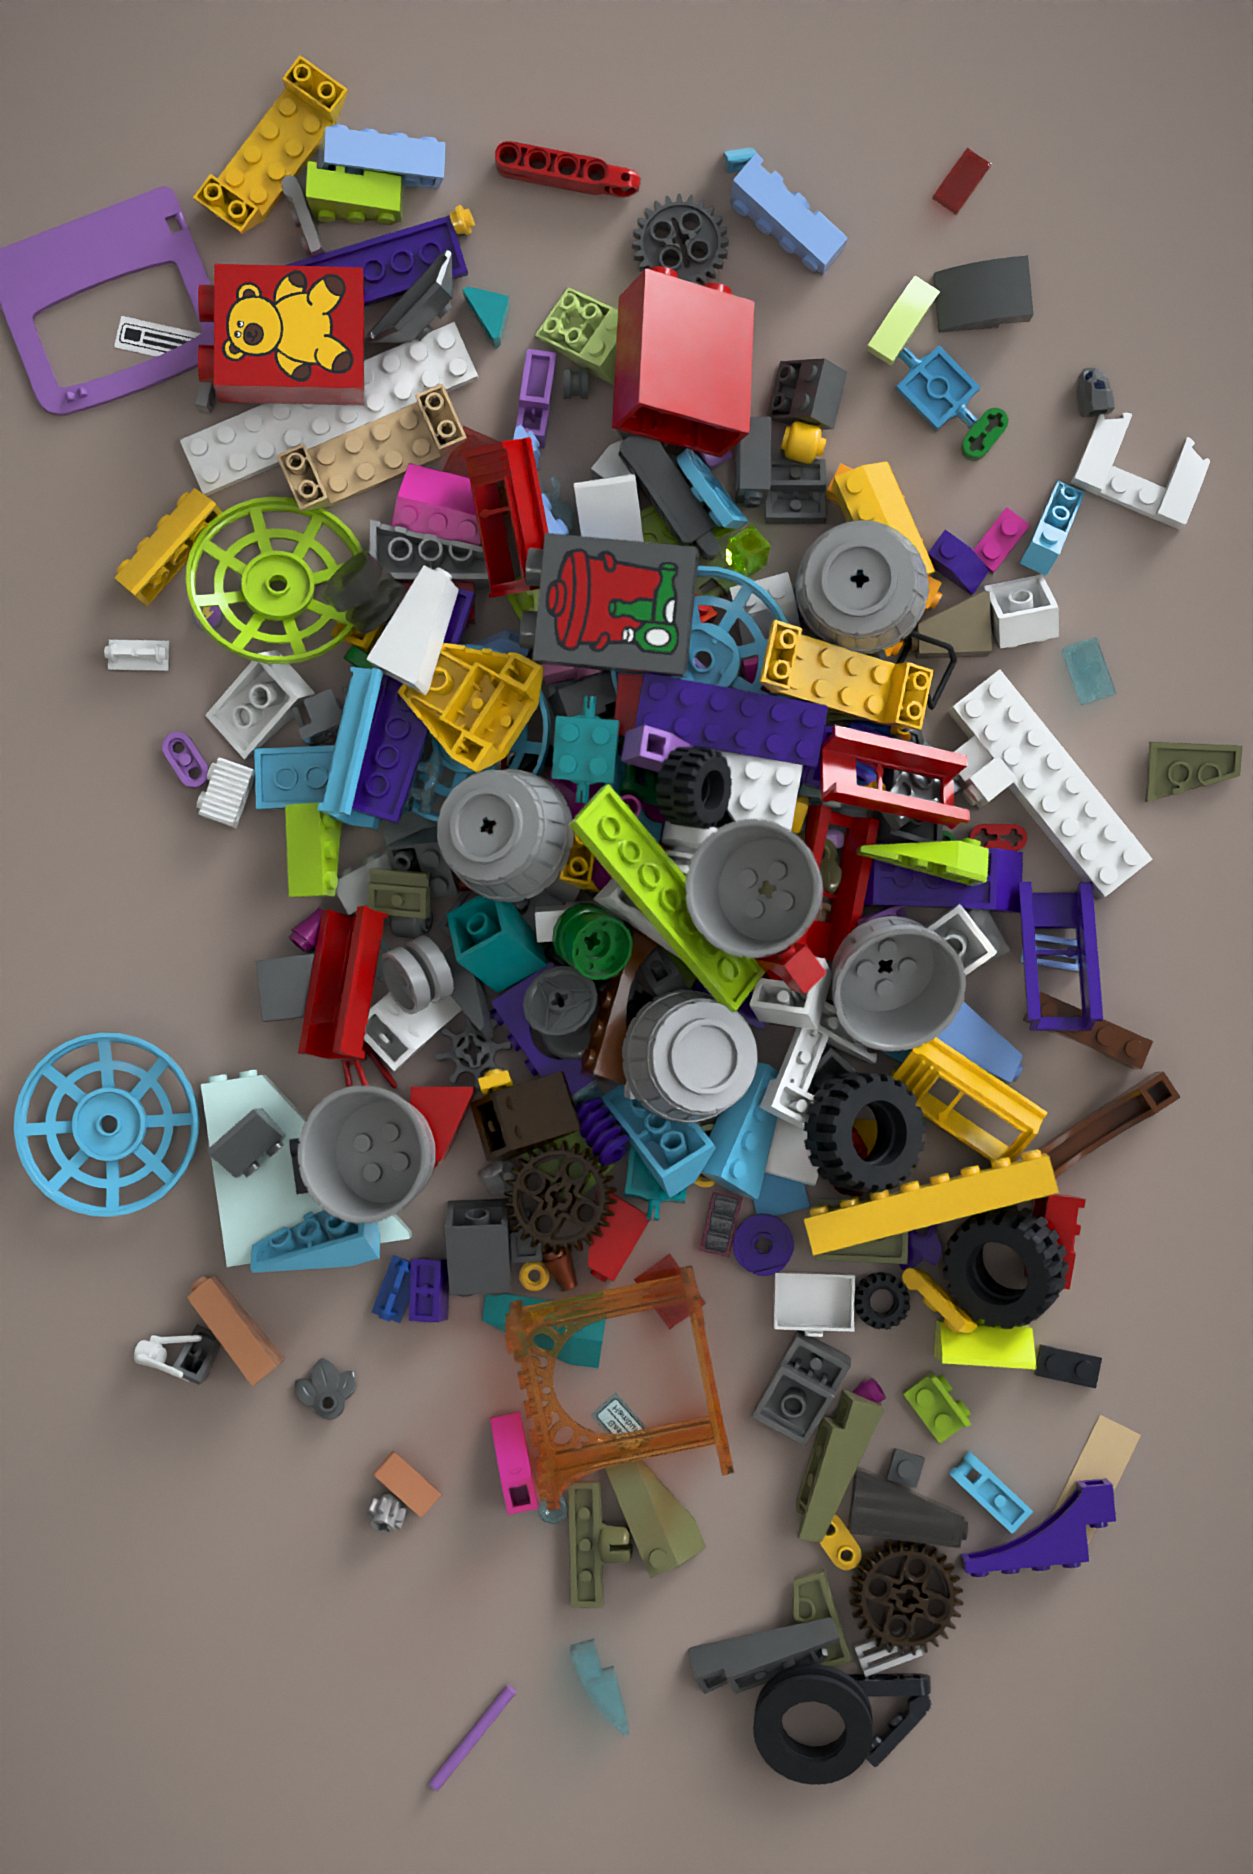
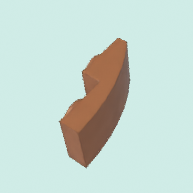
M392 1451L372 1473L420 1518L426 1514L442 1495L395 1451Z

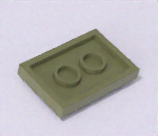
M817 1198V1206L828 1204L830 1209L839 1207V1202L843 1199ZM908 1231L815 1255V1260L907 1264Z

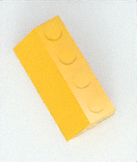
M888 461L862 465L834 477L832 489L847 522L874 521L898 530L917 548L926 566L927 574L935 573Z
M196 488L190 493H184L179 498L176 504L178 507L171 515L166 514L158 522L157 530L150 538L145 537L137 546L136 550L138 552L130 560L126 559L117 568L116 572L118 574L114 578L146 607L152 603L187 563L190 550L201 531L209 526L208 523L222 513L214 501Z

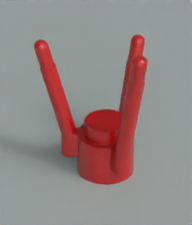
M365 1042L362 1046V1051H365V1054L370 1057L390 1086L396 1089L397 1083L377 1057L372 1047ZM366 1055L364 1059L341 1060L346 1088L353 1086L349 1064L350 1066H355L361 1085L363 1087L364 1085L369 1086L361 1065L362 1062L367 1060Z

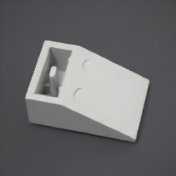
M388 993L370 1009L364 1040L394 1071H398L462 1009L449 996L436 1003L430 1002L427 1008L410 1015L404 1012L396 1004L391 994Z

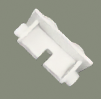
M109 640V646H105L104 655L105 658H108V670H169V641Z

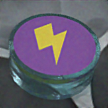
M219 606L200 607L211 627L217 630L222 625L224 619ZM192 612L193 621L196 626L204 631Z

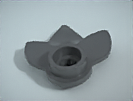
M324 1358L319 1359L314 1365L311 1379H298L295 1381L296 1394L302 1404L314 1407L316 1413L326 1420L335 1419L342 1414L345 1408V1400L354 1393L356 1388L354 1371L338 1374L335 1366ZM328 1398H332L334 1400L333 1407L325 1409L324 1402Z

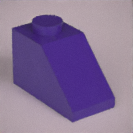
M946 529L928 552L934 569L971 596L990 571L970 546Z

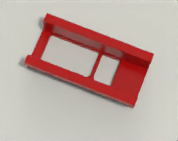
M531 437L501 441L461 451L462 459H466L492 592L488 594L489 598L540 589V586L526 585L529 548L544 549L545 533H549ZM504 481L509 506L501 507L496 482ZM510 511L523 578L516 581L502 512Z
M835 725L832 728V734L821 744L820 749L821 801L829 802L831 800L948 826V829H954L961 822L968 823L970 821L969 810L955 807L953 778L967 767V755ZM856 761L876 765L874 772L877 775V789L857 785ZM882 767L940 780L941 803L883 791L882 775L884 774V769Z
M809 805L805 827V844L814 856L819 870L828 825L832 824L847 828L839 865L842 870L840 885L834 894L822 893L823 897L833 899L829 922L814 920L809 929L796 941V943L807 945L815 957L824 958L826 961H833L840 944L858 926L857 920L861 919L872 859L857 855L856 850L860 846L875 845L880 820L844 815L831 811L832 807L825 805Z
M357 906L356 916H349L332 910H322L298 1054L310 1055L326 1060L364 1059L365 1051H362V1046L364 1045L363 1040L366 1034L365 1027L368 1023L384 927L383 919H387L388 914L369 909L368 906Z

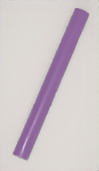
M506 1685L430 1780L429 1785L433 1789L438 1791L514 1697L516 1691L511 1686Z

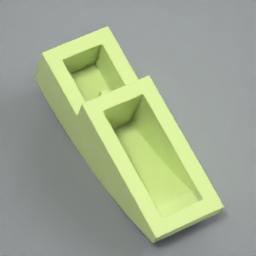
M914 276L869 342L867 351L892 366L940 291Z

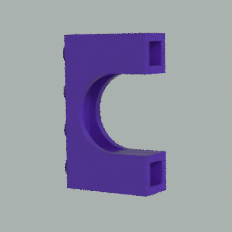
M551 961L546 967L533 973L492 1001L491 1004L494 1009L490 1013L499 1026L504 1023L511 1032L507 1038L516 1051L520 1049L524 1051L528 1057L524 1063L534 1077L538 1074L544 1077L563 1071L572 1096L595 1079L580 1074L582 1069L581 1058L557 1060L541 1053L533 1042L531 1025L526 1020L523 1010V1001L527 988L533 979L545 970L555 967Z

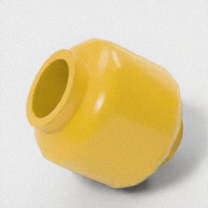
M795 421L791 427L786 426L780 449L785 450V457L789 460L811 464L816 456L822 457L826 439L821 438L822 431L819 426Z

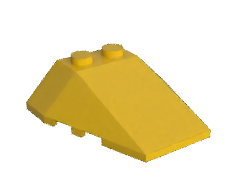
M443 643L426 696L404 684L398 690V694L453 760L478 773L506 757L539 704L544 668L540 664L515 652L507 654L493 652L492 649L482 648V650L467 648L464 645Z

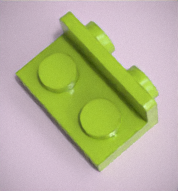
M930 1371L902 1393L938 1443L941 1444L962 1427L968 1428L972 1425L967 1419L971 1413L961 1399L955 1402L948 1393L953 1388L942 1374L937 1377Z

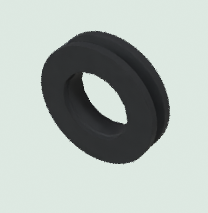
M820 1664L792 1666L773 1676L764 1685L757 1698L753 1726L755 1743L765 1762L780 1775L803 1784L821 1785L833 1783L852 1774L866 1759L872 1744V1708L864 1690L846 1673ZM818 1702L826 1704L837 1711L844 1720L845 1728L837 1740L824 1746L812 1747L798 1743L786 1733L782 1725L783 1715L789 1708L799 1703Z

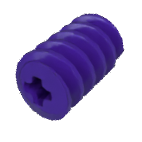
M597 1097L575 1107L581 1126L579 1134L586 1138V1144L592 1148L593 1154L599 1155V1163L601 1165H611L619 1161L626 1154L627 1148L625 1145L629 1142L630 1137L628 1135L618 1137L623 1132V1127L621 1125L612 1127L617 1119L615 1116L607 1117L610 1109L607 1106L600 1108L604 1100L601 1097Z

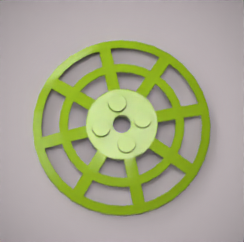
M290 497L251 499L230 507L208 523L209 526L205 527L197 536L190 550L186 565V589L189 604L195 618L216 643L231 653L245 659L265 664H291L321 656L335 648L349 636L365 610L369 593V570L365 554L351 530L339 518L324 508L300 511L296 499ZM288 511L308 516L311 520L304 533L282 528L266 529L262 512ZM250 515L255 532L238 539L227 551L211 542L212 538L225 526L239 518ZM322 524L329 527L343 540L354 559L339 565L336 564L329 551L315 540ZM270 539H286L298 542L293 553L273 551ZM258 542L261 554L252 559L248 565L235 558L244 548ZM309 548L323 560L328 569L312 573L310 567L303 560ZM203 552L219 562L214 576L215 594H196V571ZM227 568L242 576V590L224 593L223 582ZM358 570L360 593L356 609L351 614L337 609L341 597V577ZM279 580L286 584V588L282 591H274L270 588V584L273 581ZM332 580V596L329 605L314 600V585ZM245 602L249 609L254 612V615L245 625L233 614L228 605ZM219 606L226 620L236 630L241 632L232 644L223 639L211 627L200 607ZM306 609L321 615V618L313 625L298 631L294 618L301 615ZM266 619L282 621L286 635H271L261 633L258 630ZM330 619L346 625L342 632L332 641L317 649L306 652L302 639L317 633ZM252 638L267 643H290L294 655L266 656L246 651L244 648Z

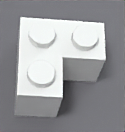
M975 736L954 751V753L967 755V767L956 775L954 780L958 781L964 789L962 794L972 806L976 804L980 809L1017 780L999 755L993 759Z
M816 957L827 974L806 994L791 991L784 981L761 978L755 985L750 1002V1007L757 1019L763 1022L817 1030L832 980V972L826 960Z

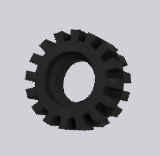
M884 1272L872 1273L866 1279L863 1278L858 1287L856 1286L854 1308L867 1325L875 1329L887 1330L891 1329L890 1327L900 1325L899 1322L907 1317L906 1313L908 1310L910 1311L911 1306L909 1304V1300H911L910 1294H908L906 1286L895 1276L885 1274ZM879 1289L888 1290L893 1296L891 1309L884 1313L874 1311L870 1304L872 1294Z

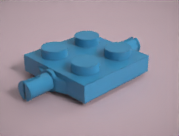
M940 345L928 356L918 359L908 347L898 355L910 370L907 376L896 386L895 390L936 432L948 420L956 416L968 428H971L978 421L966 406L981 387Z

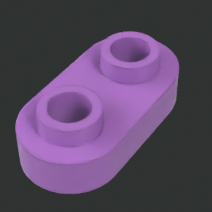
M182 732L168 734L163 740L162 751L183 784L190 788L203 787L209 781L207 780L209 766L194 742ZM178 743H183L184 750L181 753H175L174 750ZM198 768L200 776L196 779L191 778V771Z

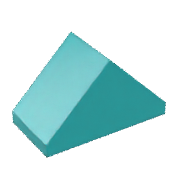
M467 286L462 289L464 299L496 349L501 345L510 308L509 296Z

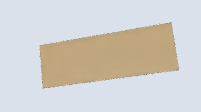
M1100 1415L1053 1513L1076 1489V1481L1107 1478L1113 1484L1114 1492L1141 1435ZM1086 1524L1087 1543L1089 1544L1096 1528H1091L1089 1524Z

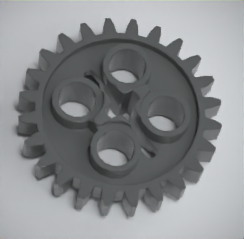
M678 194L676 202L673 203L669 196H666L665 205L663 206L657 200L654 201L655 211L653 212L646 208L644 211L646 219L638 218L637 225L641 229L633 230V237L638 240L632 241V249L639 250L634 253V261H642L639 264V271L642 272L650 267L662 266L676 271L678 279L695 284L696 282H699L701 285L707 284L706 276L715 280L717 273L714 268L722 270L724 263L721 259L727 258L728 251L723 249L729 245V239L723 237L727 234V227H718L722 223V216L713 218L715 208L712 206L705 210V200L703 199L697 205L693 204V195L689 196L687 202H683L681 194ZM673 219L677 222L681 243L685 244V256L690 265L689 268H685L680 245L676 243V232L671 223ZM687 221H693L698 227L694 230H687L683 224ZM663 229L669 232L670 235L661 239L656 237L654 233L657 230ZM695 249H701L707 255L703 258H696L691 253ZM672 257L678 263L673 267H669L663 263V260Z

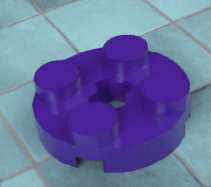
M756 1214L745 1219L737 1227L733 1238V1251L738 1263L747 1271L759 1276H769L780 1272L790 1261L794 1251V1239L789 1227L779 1217L769 1214ZM764 1236L766 1240L772 1241V1245L768 1246L767 1253H762L761 1249H755L754 1244L759 1242V1237Z

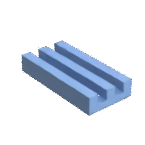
M1035 934V941L1077 947L1076 940ZM1036 946V950H1057ZM1022 947V949H1021V951H1022V956H1020V963H1024V961H1023V947ZM1053 955L1076 959L1075 964L1037 958V965L1079 972L1077 955L1073 957Z

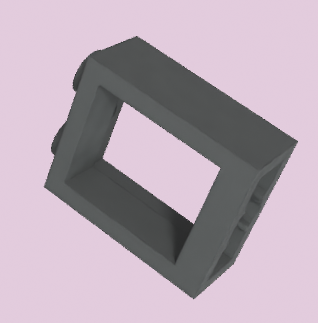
M750 417V433L736 444L735 503H742V506L745 508L760 507V504H765L770 492L771 417Z

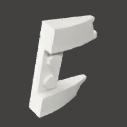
M1122 413L1121 419H1105L1104 414H1100L1070 484L1181 530L1187 523L1210 460L1207 458L1203 461L1192 448L1195 444L1193 440L1187 438L1166 488L1112 466L1132 414Z
M825 1001L817 1030L796 1028L777 1079L770 1080L759 1108L804 1129V1122H808L809 1115L806 1114L808 1107L816 1101L813 1099L814 1095L807 1091L826 1043L871 1064L876 1063L877 1053H868L867 1046L852 1038L846 1032L845 1027L841 1025L835 1006Z

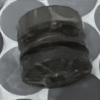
M362 551L347 560L330 578L322 594L323 598L337 612L346 611V620L353 624L360 634H367L383 624L394 613L405 595V588L398 581H395V578L390 573L382 574L383 566L368 551Z

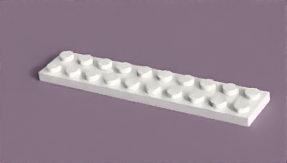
M452 322L429 332L421 341L415 338L412 342H406L364 360V405L264 403L185 437L180 442L202 493L205 496H209L280 465L276 455L303 443L309 449L416 403L415 395L442 383L448 393L479 378L455 322Z

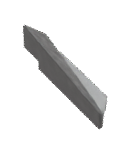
M828 1617L694 1646L689 1649V1655L695 1680L704 1694L727 1683L731 1685L735 1694L767 1683L777 1673L789 1667L801 1664L822 1663L828 1656L826 1648L833 1643H838L840 1639L833 1618Z

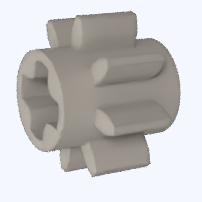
M383 1494L380 1500L372 1499L367 1518L372 1520L371 1526L373 1529L381 1533H391L394 1527L401 1529L407 1509L401 1508L402 1501L398 1497L391 1494Z

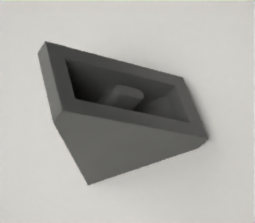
M197 1324L191 1336L200 1335L202 1337L201 1341L186 1342L173 1368L183 1373L181 1378L200 1385L207 1379L221 1344L211 1330Z

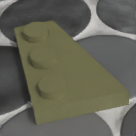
M824 1569L795 1577L794 1625L832 1617L840 1641L826 1648L828 1656L820 1665L835 1667L852 1662L853 1657Z

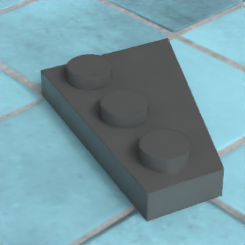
M927 740L922 744L931 747ZM902 771L888 790L891 793L941 803L940 780ZM953 778L954 795H956L961 788ZM881 812L894 832L915 820Z

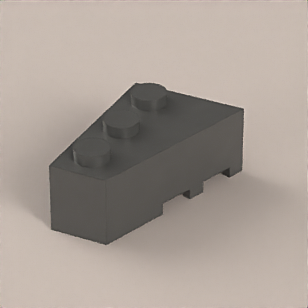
M611 671L600 675L599 673L589 675L583 678L581 682L575 684L572 681L562 683L555 687L556 692L548 698L555 719L556 716L574 717L582 714L583 696L597 697L595 716L603 719L615 716L617 694L612 682Z

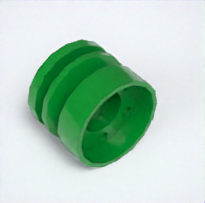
M579 903L568 908L559 916L553 928L552 941L556 953L562 960L574 967L575 970L592 980H605L617 975L626 966L631 956L633 942L630 931L620 920L592 903Z

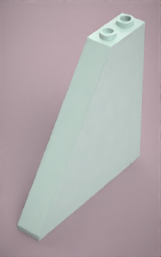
M257 1070L239 1072V1078L227 1080V1074L208 1077L209 1083L201 1084L210 1147L253 1109L263 1108L286 1134V1137L281 1140L284 1146L271 1157L268 1154L264 1155L258 1161L261 1166L247 1178L244 1174L241 1177L235 1178L211 1157L227 1267L251 1264L253 1244L283 1227L291 1229L305 1221L303 1216L311 1211L315 1215L324 1210L321 1205H318L312 1199L309 1193L296 1194L289 1139L300 1138L305 1121L308 1120L266 1075H257ZM396 1214L377 1221L380 1243L405 1240L412 1237V1231Z

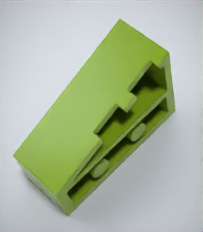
M307 161L306 199L313 218L327 223L334 222L335 219H345L355 224L364 223L365 220L377 221L383 225H392L395 221L402 222L404 185L401 176L364 170L363 175L345 173V167L335 166V171L318 169L317 162Z
M319 803L285 805L289 897L335 896L338 885L337 870L342 822L317 810Z

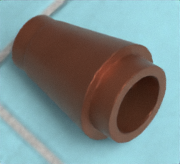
M553 1246L546 1253L542 1252L544 1258L542 1263L560 1287L561 1292L575 1288L578 1283L572 1256L565 1253L564 1246L561 1247L558 1255L553 1254Z

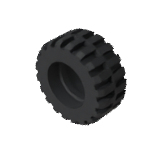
M845 1073L839 1075L837 1079H831L824 1085L826 1090L819 1089L813 1099L816 1101L814 1104L809 1105L806 1113L809 1115L808 1122H804V1131H807V1139L804 1140L806 1150L811 1152V1155L808 1157L812 1166L819 1167L817 1173L823 1179L829 1180L831 1185L837 1188H844L845 1190L879 1193L885 1189L891 1190L900 1184L899 1181H905L911 1175L910 1169L916 1168L920 1161L918 1154L924 1150L925 1142H922V1135L926 1133V1126L921 1121V1117L924 1115L921 1106H916L915 1104L918 1100L913 1092L906 1091L908 1088L903 1082L894 1080L892 1076L886 1074ZM867 1105L876 1118L877 1139L870 1154L862 1160L853 1146L852 1126L858 1112Z
M1012 1204L1003 1208L973 1214L950 1236L947 1242L948 1249L943 1253V1262L948 1265L942 1270L944 1279H949L950 1284L947 1286L950 1295H956L958 1298L956 1304L961 1310L965 1307L971 1312L969 1317L976 1321L980 1318L985 1320L984 1324L986 1326L994 1328L999 1323L1002 1329H1012L1015 1325L1018 1327L1028 1325L1032 1320H1037L1057 1300L1059 1293L1066 1284L1067 1280L1064 1276L1068 1273V1262L1062 1261V1258L1067 1253L1064 1245H1059L1057 1239L1060 1237L1055 1229L1050 1231L1046 1226L1048 1221L1042 1216L1038 1219L1032 1216L1034 1211L1026 1207L1018 1211V1206ZM990 1242L1001 1243L1009 1246L1020 1255L1028 1271V1284L1026 1288L1010 1289L1004 1287L989 1275L983 1262L984 1244Z

